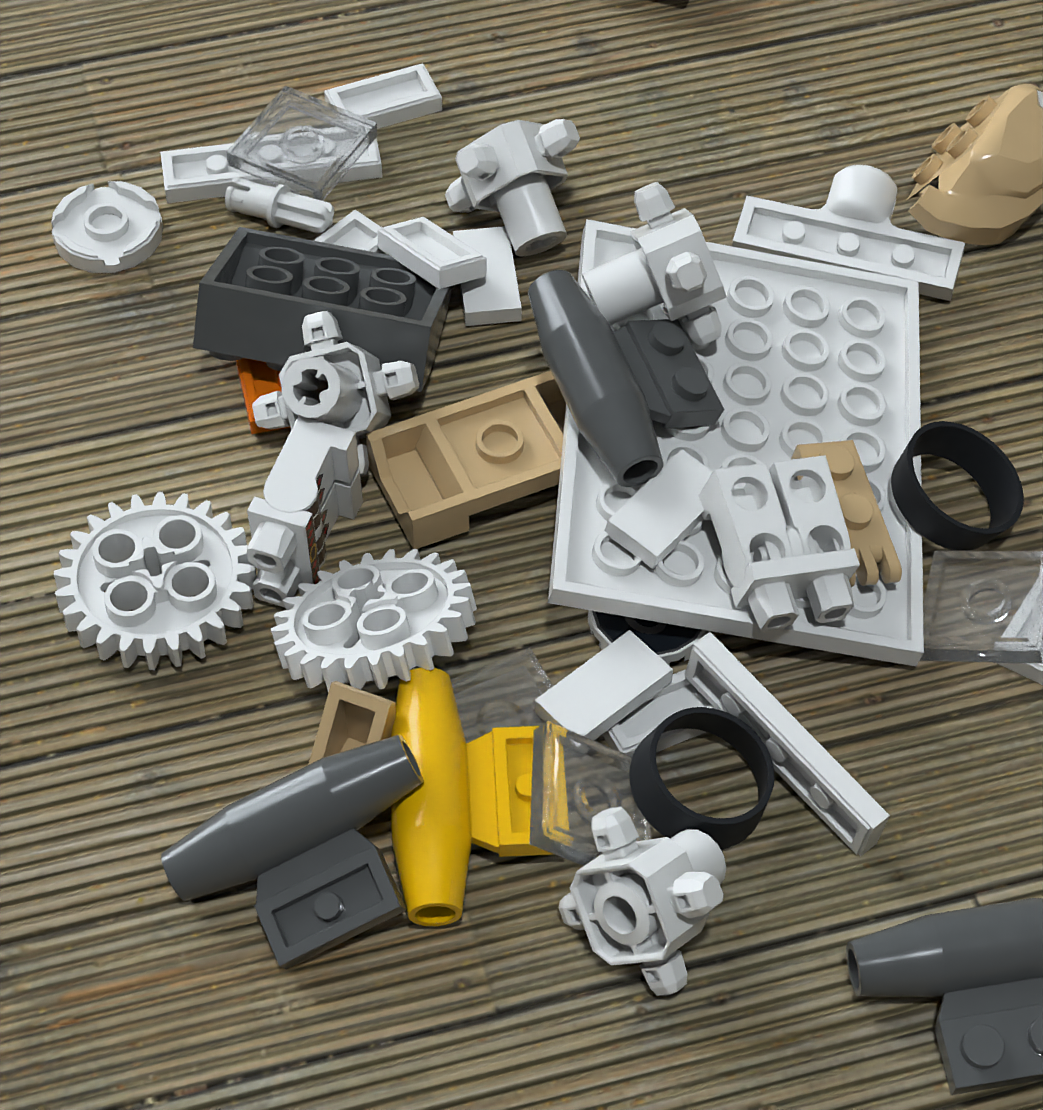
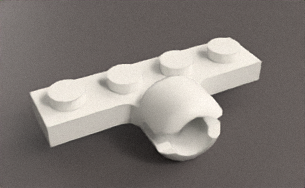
M852 165L835 174L827 202L821 209H808L746 196L733 238V247L919 281V294L951 301L964 253L965 242L900 229L892 225L891 217L897 196L895 182L880 169L868 165Z

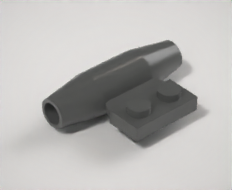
M553 270L539 276L530 285L528 296L545 360L579 431L619 485L623 487L640 486L647 483L651 478L656 477L662 470L663 459L652 420L661 422L664 428L716 424L725 409L678 319L673 321L670 319L627 321L625 326L613 332L608 321L568 271Z
M400 734L321 758L224 807L161 854L163 868L173 889L183 901L258 879L256 904L254 907L279 966L289 969L407 911L382 851L357 830L424 782L422 774L411 749Z
M1028 898L924 915L847 943L848 972L853 990L857 996L942 997L934 1029L951 1095L1043 1080V898Z

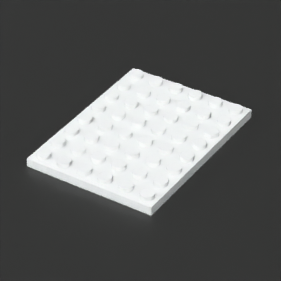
M586 219L581 240L578 284L589 298L590 296L582 278V273L635 251L636 247L630 231L636 228ZM706 242L726 294V298L708 305L709 307L714 306L717 310L722 326L721 337L698 346L688 336L681 322L686 316H682L678 320L725 410L716 424L709 426L664 428L661 422L652 420L663 459V466L683 449L711 471L719 468L767 463L770 469L776 461L791 460L794 450L799 444L853 440L902 569L901 580L897 583L886 584L882 581L879 573L876 585L862 586L856 575L855 585L851 587L854 607L844 619L820 623L815 620L809 598L794 599L799 616L792 625L783 629L762 632L750 606L735 607L731 594L733 584L729 581L725 572L722 548L712 519H703L654 569L641 561L640 557L633 555L609 537V534L604 531L608 519L645 484L636 487H623L618 484L579 431L566 404L548 603L917 666L924 653L922 535L908 523L899 510L892 492L891 476L893 468L914 433L921 428L919 281ZM656 305L612 324L610 327L615 332L625 326L627 321L663 320L669 318L663 313L660 305ZM921 455L913 457V466L916 477L921 485ZM797 476L791 479V481L798 480ZM746 483L736 484L732 489L745 487Z

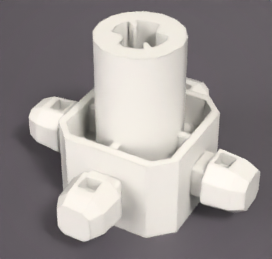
M555 119L547 124L515 120L497 126L460 149L455 160L461 177L451 183L445 193L449 208L453 212L469 213L475 209L500 212L517 256L538 254L558 245L567 237V232L551 190L564 183L568 176L562 157L572 151L579 142L580 137L575 124L565 119Z
M658 182L636 190L634 203L639 219L642 222L647 221L648 224L630 231L636 247L635 251L582 273V278L592 302L608 321L609 325L660 305L663 313L671 321L686 316L681 322L688 336L698 346L721 337L722 326L716 308L714 306L709 307L708 305L726 298V294L694 215L685 208L671 214L670 211L675 206L667 190Z
M322 311L304 317L302 324L304 345L311 347L312 351L288 358L279 373L282 392L275 391L260 396L252 403L255 422L258 427L271 430L290 427L292 430L298 416L355 431L359 459L358 469L360 470V476L366 475L369 467L367 445L360 444L359 439L366 438V433L381 429L388 423L391 418V412L387 396L391 400H396L413 394L419 388L416 368L412 363L397 361L382 364L381 370L379 359L366 350L348 342L338 344V341L343 339L338 321L332 313Z
M622 807L603 810L593 816L591 822V830L598 852L602 851L603 854L576 871L570 887L571 892L559 902L558 908L563 922L576 930H585L593 952L611 966L643 962L639 966L650 989L657 996L673 994L687 985L688 975L682 953L677 949L702 932L709 912L723 901L724 894L720 884L725 879L726 873L724 855L718 844L709 835L694 829L681 831L672 838L663 837L636 841V838L639 837L631 817Z

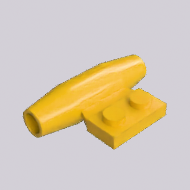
M416 668L410 670L411 680L405 682L399 679L395 705L396 718L392 727L391 737L400 734L405 739L416 759L424 782L391 806L392 846L408 918L413 923L422 926H443L456 922L462 916L471 843L499 854V857L565 854L566 834L557 725L492 728L491 732L466 743L449 674L437 668L432 670Z

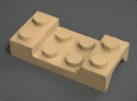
M551 371L366 433L369 467L413 549H419L469 531L470 515L559 484L566 402Z

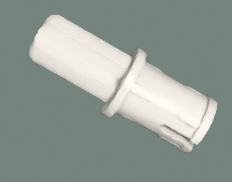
M235 177L231 180L232 186L239 187V189L231 186L227 187L225 205L228 211L267 220L271 227L280 228L285 224L320 234L330 229L333 224L334 207L330 203L292 193L287 185L279 184L276 187H271L245 180L241 177Z

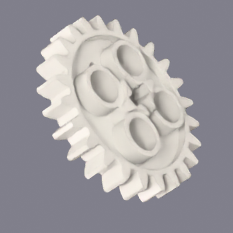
M157 492L153 504L144 506L141 498L136 494L132 495L131 509L123 511L115 503H109L110 518L106 521L90 514L87 517L90 534L80 531H72L70 533L73 549L60 550L59 557L62 568L54 571L57 586L55 595L59 611L63 613L68 632L77 631L80 646L86 648L96 643L99 657L103 661L111 657L117 650L120 651L123 667L129 668L138 655L146 657L149 670H155L161 655H168L171 662L176 667H179L182 663V651L190 649L202 659L206 657L204 641L209 638L218 644H226L227 639L224 625L241 628L243 626L241 609L253 608L252 589L256 579L255 566L248 561L246 550L248 545L246 544L245 530L243 527L232 529L231 517L228 512L213 517L211 502L208 500L193 510L190 509L188 494L183 493L174 505H166L163 492Z
M389 549L380 560H374L370 553H365L361 564L353 566L349 562L342 560L339 562L340 571L334 574L322 570L317 572L320 581L317 584L300 583L298 585L300 596L284 598L283 603L286 610L274 614L277 626L271 628L282 668L289 669L293 680L304 677L308 688H313L325 681L329 692L331 683L338 681L343 684L350 683L352 687L361 690L366 682L375 681L379 689H384L387 685L388 677L397 675L400 679L407 682L411 680L410 669L416 666L426 670L434 669L432 661L434 655L451 657L454 654L451 642H462L468 639L466 627L475 625L476 621L473 611L477 610V606L466 571H457L456 563L453 559L441 563L439 553L434 552L421 560L418 549H412L403 558H397L395 550Z

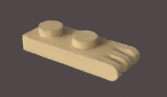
M846 440L797 445L791 460L826 455L848 530L851 549H855L860 564L855 571L856 573L849 579L851 587L855 585L856 575L862 586L876 585L879 573L882 581L886 584L899 582L902 576L901 564L854 441ZM797 476L798 480H801L802 477H803V476Z

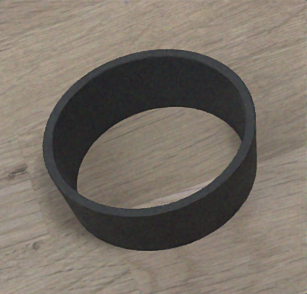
M939 421L929 423L918 429L892 471V492L902 515L918 533L929 541L947 549L970 551L982 547L1013 526L1023 510V488L1011 461L989 438L959 423ZM918 455L939 456L957 464L970 474L987 498L991 514L990 527L976 528L968 526L940 510L922 489L914 471L913 457Z
M694 707L683 709L670 715L641 741L631 760L629 781L637 807L645 819L660 834L672 838L677 833L686 829L699 830L709 835L718 844L720 849L723 850L739 844L756 829L773 791L774 767L767 747L749 725L736 716L722 710ZM675 729H696L714 734L728 742L744 757L755 776L759 796L758 804L747 813L732 818L704 816L681 804L666 788L657 768L656 749L661 734Z

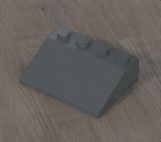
M239 227L199 283L193 348L209 351L211 356L220 360L236 361L247 358L266 362L268 367L281 371L290 356L312 351L311 347L304 345L302 330L304 317L328 311L337 319L343 339L338 341V344L348 342L366 350L379 359L381 370L382 364L404 361L414 364L419 381V388L416 391L422 392L432 369L454 285L442 289L436 288L390 255Z

